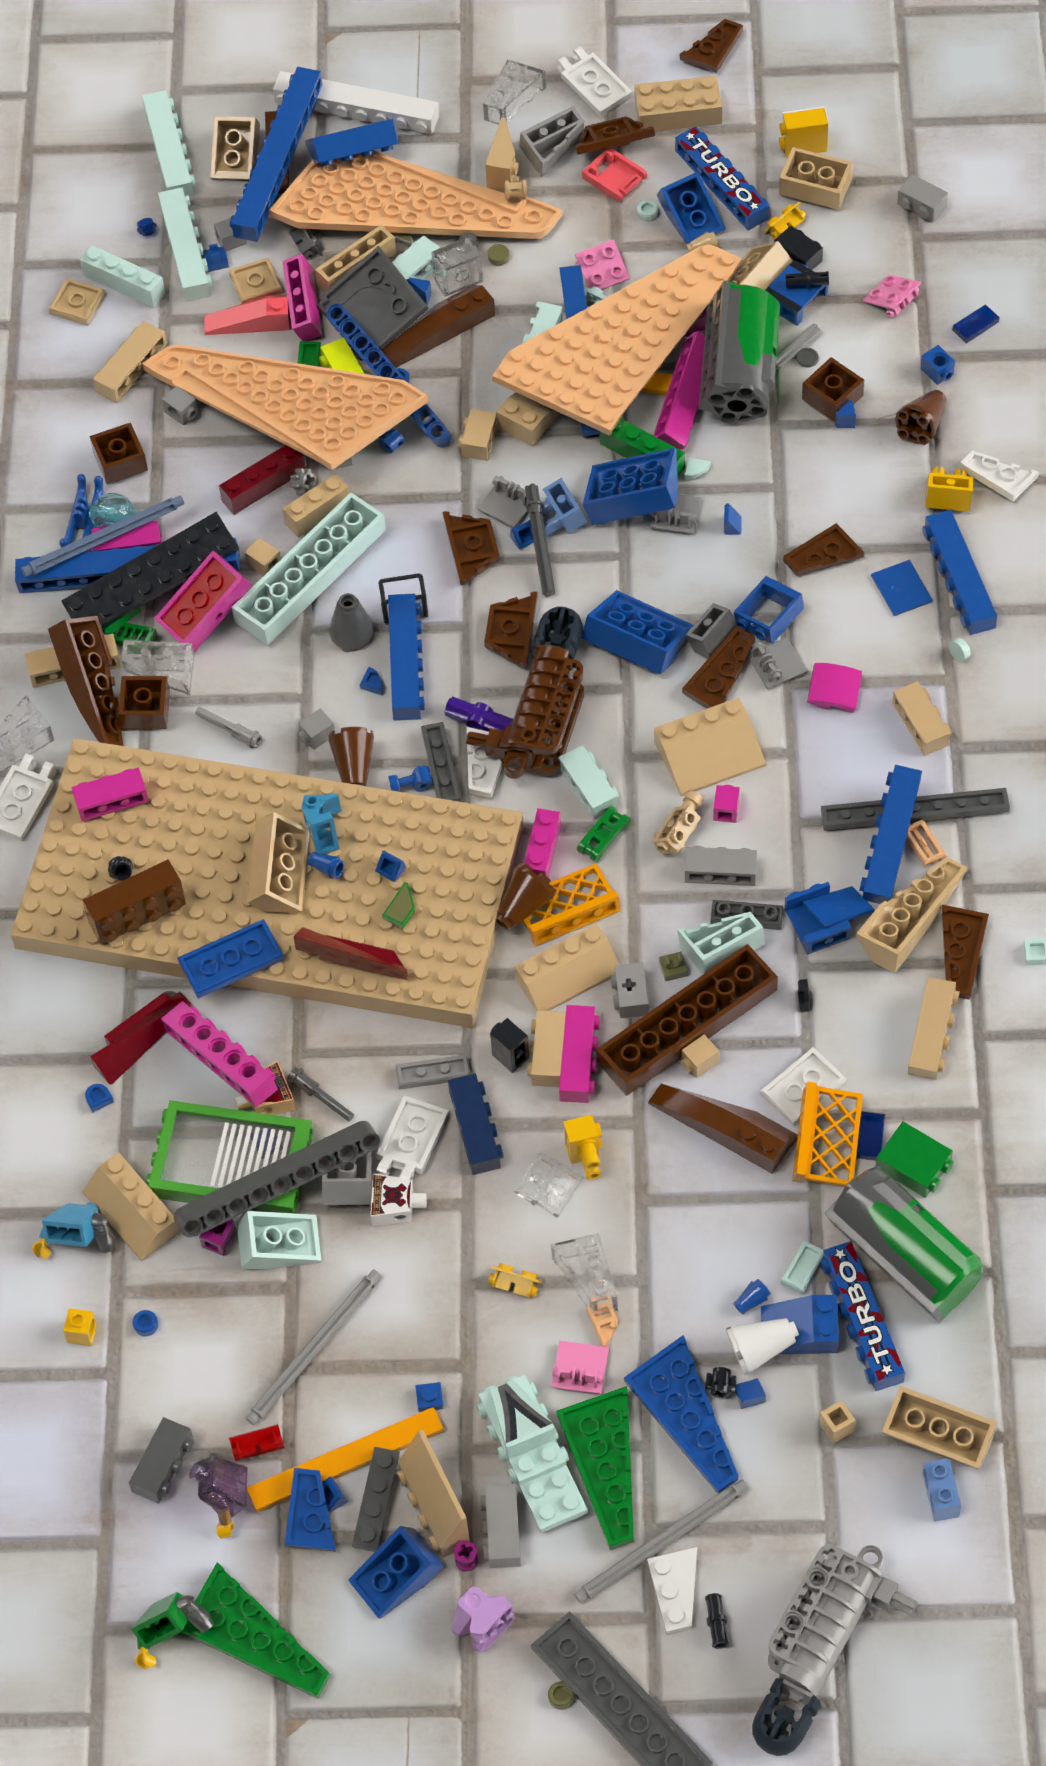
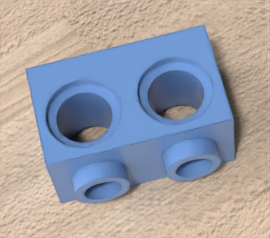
M949 1458L925 1462L922 1475L934 1522L959 1517L961 1503Z

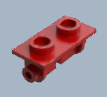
M278 1424L229 1437L235 1461L284 1448Z

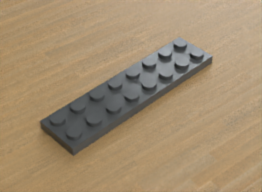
M570 1611L531 1645V1649L573 1691L581 1703L640 1766H713V1762Z

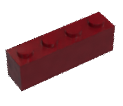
M284 445L220 484L221 501L235 515L291 480L290 476L296 474L295 469H306L304 455Z

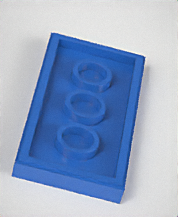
M264 919L177 958L197 999L285 960Z

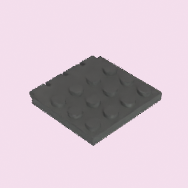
M379 246L320 296L322 300L317 305L327 317V310L331 305L341 304L380 350L386 347L429 309ZM364 343L361 348H364L367 343ZM352 347V351L355 353V355L359 358L360 361H363V359Z

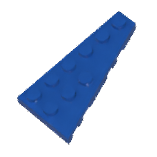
M682 1335L625 1376L624 1382L718 1494L732 1483L734 1484L738 1481L739 1476L729 1450L725 1445L722 1432L715 1419L701 1378H699L685 1337Z

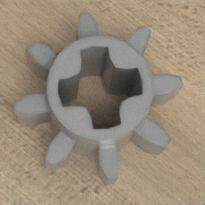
M310 468L295 469L296 474L290 476V488L296 490V495L305 494L317 486V476L311 473Z

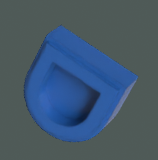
M93 1084L85 1092L86 1102L92 1113L114 1102L109 1090L103 1084Z

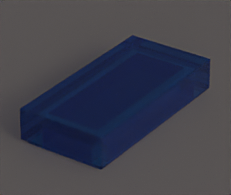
M985 304L954 324L952 331L967 344L999 323L1000 317Z
M861 1111L856 1159L876 1161V1157L882 1149L885 1114Z

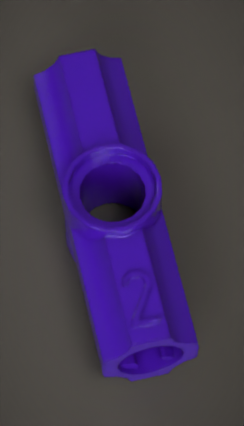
M453 696L447 701L444 710L445 716L466 723L467 727L487 732L490 731V728L504 731L505 727L511 726L513 721L510 717L494 712L485 703L477 702L472 704Z

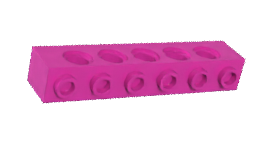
M182 1001L161 1018L166 1032L253 1106L258 1107L278 1090L274 1081L276 1079L274 1073L268 1067L264 1069L255 1056H248L239 1043L236 1042L234 1044L231 1042L229 1036L223 1030L219 1032L209 1018H202L200 1012L194 1006L189 1007Z

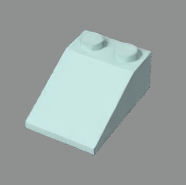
M247 1211L237 1222L242 1269L265 1270L321 1261L316 1215Z

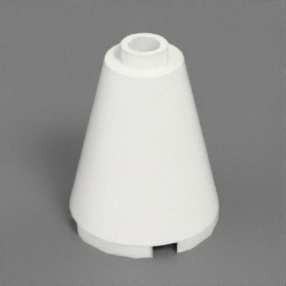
M787 1318L735 1325L726 1328L744 1375L751 1373L796 1342L795 1337L799 1335L794 1321L789 1323Z

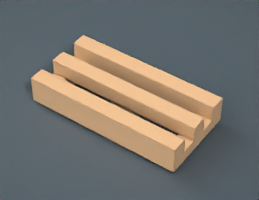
M923 819L909 826L906 840L924 868L929 867L931 863L936 864L939 859L942 861L946 858V854ZM918 827H920L921 831L923 832V834L925 835V837L927 838V840L929 841V843L931 844V846L937 854L934 855L932 853L926 841L917 830ZM910 831H912L913 835L915 836V838L927 854L928 858L925 856V854L923 853L922 849L920 848V846L918 845Z

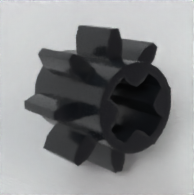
M715 1367L712 1373H707L706 1389H711L710 1394L714 1397L726 1398L729 1396V1391L735 1392L736 1376H731L732 1371L728 1368Z

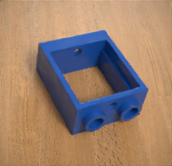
M765 576L735 609L734 617L736 624L743 630L755 635L759 640H765L773 644L804 609L802 593ZM767 598L786 607L770 626L751 617Z

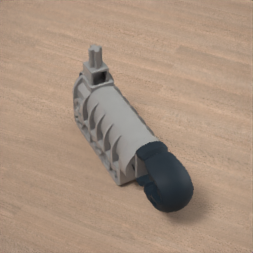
M831 1544L822 1546L771 1636L768 1665L771 1670L779 1674V1678L774 1680L769 1689L770 1694H767L752 1724V1735L757 1745L768 1754L775 1756L787 1755L794 1751L803 1741L813 1722L812 1717L817 1715L821 1707V1702L817 1696L865 1607L870 1609L873 1603L885 1611H888L891 1605L910 1616L914 1612L917 1601L898 1592L899 1584L883 1577V1574L879 1571L883 1555L877 1546L867 1545L863 1547L857 1557ZM830 1552L834 1553L833 1558L835 1559V1561L831 1559H825V1556L823 1554L828 1555ZM868 1552H872L877 1555L878 1561L875 1564H869L864 1561L863 1556ZM823 1577L825 1579L824 1583L820 1582ZM809 1590L813 1591L811 1596H809ZM774 1658L782 1661L783 1663H780L779 1666L776 1665ZM782 1693L788 1695L789 1699L797 1704L799 1702L805 1704L802 1709V1716L798 1722L793 1717L795 1711L785 1705L782 1709L774 1711V1715L777 1718L774 1723L771 1722L772 1711L779 1704ZM789 1724H791L790 1735L789 1732L786 1730Z

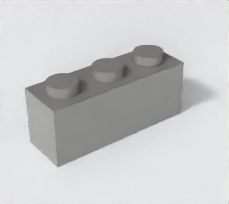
M703 846L686 847L685 883L755 886L757 850L749 848L728 849L726 847L704 848Z
M516 1484L485 1486V1495H481V1511H486L487 1519L482 1520L483 1535H488V1544H483L484 1560H489L490 1568L520 1567Z

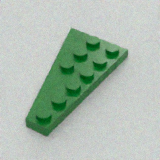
M625 1386L556 1411L609 1550L634 1542L628 1388Z
M217 1562L195 1600L198 1606H201L210 1613L211 1620L214 1623L213 1626L206 1632L201 1633L188 1620L181 1633L318 1699L330 1677L329 1672L308 1651L302 1648L296 1642V1639L290 1633H287Z

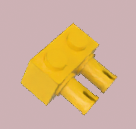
M938 466L934 467L931 473L928 474L925 507L969 512L973 493V477H968L967 471L962 469V475H960V469H956L953 475L945 474L943 467H940V473H938Z
M592 1114L563 1121L565 1145L570 1163L582 1162L587 1180L599 1178L601 1176L599 1171L600 1160L598 1158L599 1148L603 1147L599 1122L594 1123Z

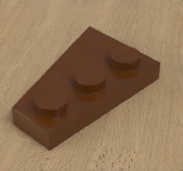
M728 19L722 20L708 31V35L701 41L697 40L693 43L692 48L680 53V60L717 73L742 34L743 25Z
M835 523L784 555L783 562L796 576L863 558L864 551Z

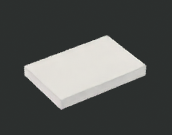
M812 1047L760 1090V1095L792 1126H795L799 1122L802 1092L807 1081L817 1083V1086L839 1089L846 1083L847 1078ZM819 1094L818 1101L820 1103L824 1102L829 1095Z

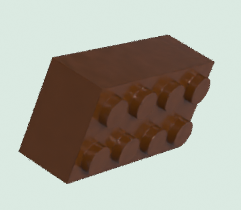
M169 859L82 900L89 925L101 945L106 942H112L119 936L127 932H133L140 926L148 922H154L161 916L177 911L186 905L181 880Z

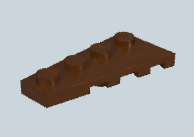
M736 626L682 688V693L707 709L726 702L753 648L755 637Z
M942 905L945 980L956 982V991L960 992L959 998L970 1000L989 914Z

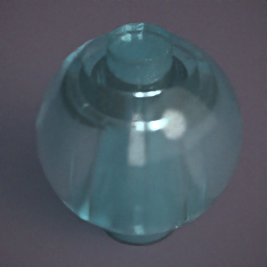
M107 493L100 496L90 506L89 518H91L95 528L104 529L140 511L135 510L131 501L124 495Z

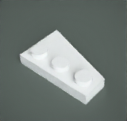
M975 451L969 453L959 464L960 470H966L968 475L1012 502L1039 475L1038 471L1031 470V472L1019 469L1020 465L1013 463L1009 466L1000 463L997 458Z
M467 727V735L470 731L486 735L489 734V732ZM467 744L469 794L492 798L503 763L500 761V758L486 756L485 748Z
M697 1547L647 1559L666 1635L692 1629Z

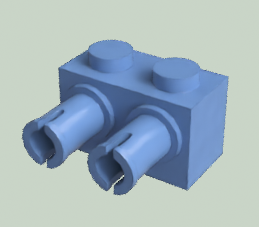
M562 478L543 488L547 497L545 498L546 501L543 502L542 515L545 517L551 512L555 513L554 517L544 522L546 537L561 527L563 529L566 528L567 532L570 533L587 523L584 514Z

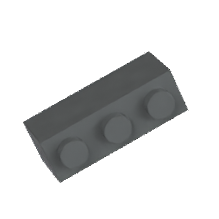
M165 1417L162 1418L129 1481L132 1493L158 1504L162 1497L167 1496L171 1488L170 1481L172 1477L180 1472L183 1464L182 1458L185 1453L190 1452L194 1444L193 1435L189 1427Z

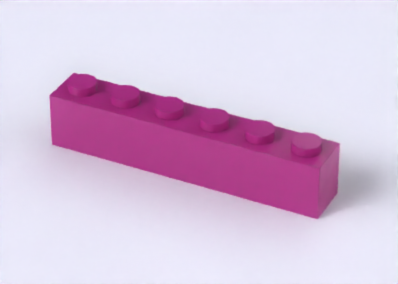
M699 331L684 339L653 436L679 450L684 449L688 444V435L694 425L695 413L698 411L705 337Z

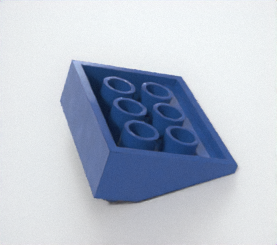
M670 448L592 465L583 501V506L591 525L606 524L620 519L626 520L634 516H645L653 512L668 511L675 508L678 497L676 449Z
M616 590L587 615L581 638L588 641L591 645L604 648L611 654L619 655L628 659L633 664H639L650 672L661 675L672 664L688 640L686 634L693 627V624Z

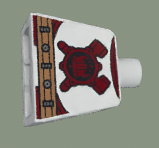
M373 1174L371 1198L372 1227L412 1221L413 1208H427V1193H413L412 1180Z

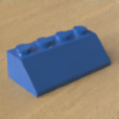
M393 119L305 140L306 147L314 164L321 163L322 167L334 164V159L341 158L342 162L354 159V154L361 153V157L374 154L373 150L380 148L381 152L393 150V145L399 144Z

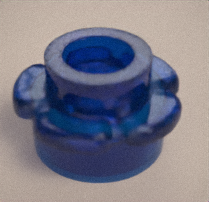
M144 218L137 222V232L143 236H150L155 232L157 224L153 222L152 218Z

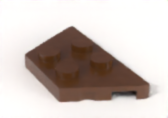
M626 116L587 125L583 130L584 133L580 136V144L576 145V150L579 155L596 150H608L616 145H628L633 141L654 137L655 130L652 126L645 129L642 122L634 121Z
M448 511L443 512V519L460 585H464L500 560L490 519L474 518L464 514L462 517L450 515Z
M531 592L530 596L522 599L514 597L506 602L492 604L489 609L484 647L524 669H527L538 592Z

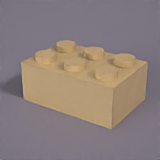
M793 147L779 177V195L839 210L852 181L853 162Z

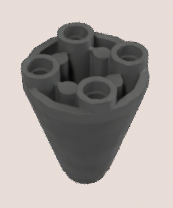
M350 593L340 596L329 627V635L332 642L344 652H351L362 648L374 638V625L360 601Z

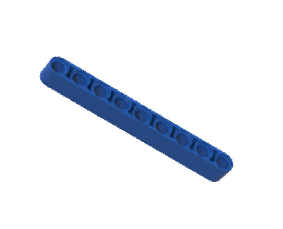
M581 265L559 267L566 319L587 308ZM581 423L582 436L600 434L598 430Z
M336 303L328 308V319L376 376L386 377L388 373L392 372L387 378L400 379L407 382L341 304ZM364 343H367L364 348H361ZM376 358H379L376 363H373ZM427 404L410 415L436 446L445 447L451 442L452 435ZM430 416L428 421L423 422L426 417ZM443 431L441 436L436 437L438 432Z

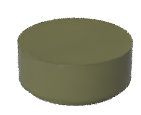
M502 244L491 246L488 249L489 262L498 266L507 263L509 260L508 248Z
M563 1681L551 1685L548 1691V1699L554 1708L564 1710L573 1704L574 1693Z

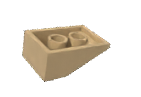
M214 116L211 179L250 180V171L252 167H255L259 146L260 123L255 117Z
M501 117L485 169L487 188L504 193V180L519 182V176H516L519 164L515 160V151L506 118Z
M516 392L509 396L496 411L497 428L533 447L561 413Z

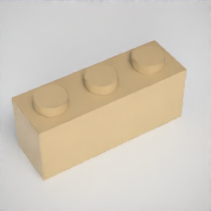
M333 474L282 508L285 525L297 537H300L323 520L349 494V487L336 474Z
M917 681L893 691L892 704L924 756L949 746L950 727L947 723H943L940 718L939 709L930 702V696L926 688L922 689Z
M537 1010L536 1019H532L531 1034H535L534 1041L530 1040L529 1055H533V1060L528 1062L527 1076L531 1077L532 1086H560L566 1012Z

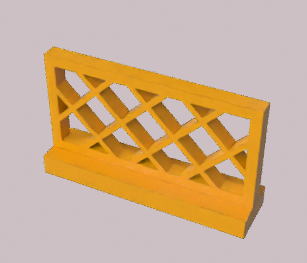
M595 863L550 882L549 884L556 889L552 900L544 904L549 906L547 911L536 910L523 920V923L536 947L620 912L619 896L615 890H612ZM595 873L597 876L595 882L584 880L585 876ZM568 883L576 884L573 891L563 889V886ZM585 886L592 889L588 895L579 893L580 887ZM596 889L607 892L599 897L594 896ZM559 895L569 896L568 903L558 902ZM575 898L586 900L585 903L578 906L572 905ZM554 907L564 909L563 912L556 915L551 914ZM532 916L543 918L532 925L530 923Z
M807 1081L802 1092L792 1181L802 1182L806 1180L845 1187L854 1179L863 1094L817 1086V1083ZM819 1094L829 1095L834 1103L824 1108L818 1101ZM846 1098L856 1100L855 1109L849 1113L841 1104ZM836 1105L844 1114V1117L837 1122L827 1112ZM822 1115L831 1124L823 1132L816 1125V1119ZM846 1119L853 1126V1131L847 1136L838 1126ZM833 1128L842 1138L834 1145L825 1136ZM819 1138L829 1148L820 1155L813 1147V1143ZM843 1142L851 1149L850 1155L844 1159L835 1149ZM829 1152H832L839 1161L832 1168H829L822 1159ZM817 1161L826 1170L821 1176L810 1174L811 1165ZM842 1165L848 1172V1179H838L833 1171Z

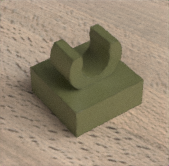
M682 951L659 957L665 982L688 976V969Z

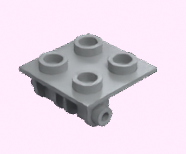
M495 476L492 484L495 486L478 506L477 510L514 528L528 511L525 507L527 504L525 489L521 488L519 484L515 485L513 481L505 480L503 476Z
M678 494L675 508L668 511L651 513L650 528L694 534L702 497Z
M787 637L767 646L761 642H756L753 645V651L748 656L767 689L808 672Z

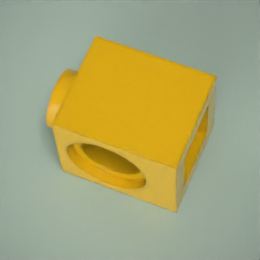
M68 1309L63 1329L67 1343L92 1346L97 1326L93 1311Z

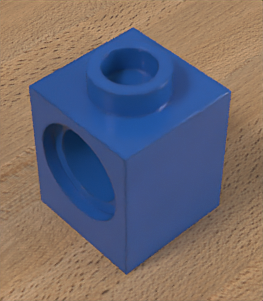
M939 345L921 356L920 369L936 385L949 380L954 375L955 360Z

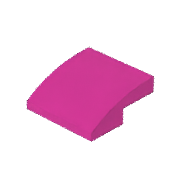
M815 662L807 703L827 710L833 706L853 713L857 706L862 671L837 664Z

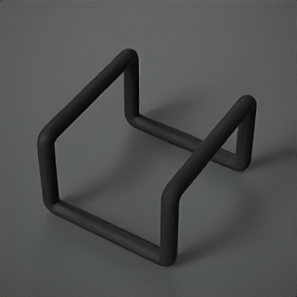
M417 573L379 580L381 607L385 624L388 623L386 605L388 604V599L386 600L383 583L419 578L421 594L415 595L416 599H421L424 617H428L427 597L422 574Z

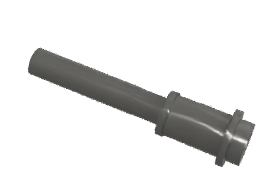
M295 1067L289 1073L288 1079L291 1085L295 1084L309 1096L314 1095L348 1122L352 1120L354 1114L320 1089L319 1083L307 1076L302 1068L298 1069Z

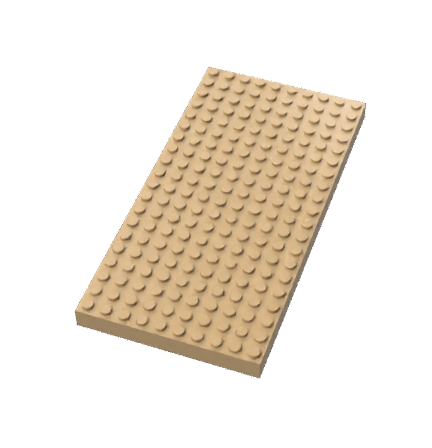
M74 738L15 919L11 938L14 948L19 950L186 978L178 962V957L264 919L285 960L227 986L474 1028L499 928L496 920L497 911L512 876L524 828L523 812ZM139 767L149 802L81 822L71 787L82 782L100 779L106 775L118 774L126 769ZM338 794L342 812L332 814L340 849L324 855L338 856L344 861V870L341 876L330 879L314 867L308 865L310 854L316 853L309 834L302 911L300 913L265 912L248 904L256 821L275 812L307 828L302 811L304 795ZM383 850L405 863L406 869L396 882L375 872ZM116 856L129 858L133 865L132 875L130 876L132 877L169 859L181 880L186 905L177 911L161 916L154 922H148L140 926L133 932H127L112 942H106L101 945L89 925L82 900L122 881H117L109 876L108 864L110 860ZM404 882H407L415 906V912L402 929L384 920L382 914ZM304 927L322 935L393 950L407 969L408 979L404 980L319 960V956L316 954L296 950L294 935Z

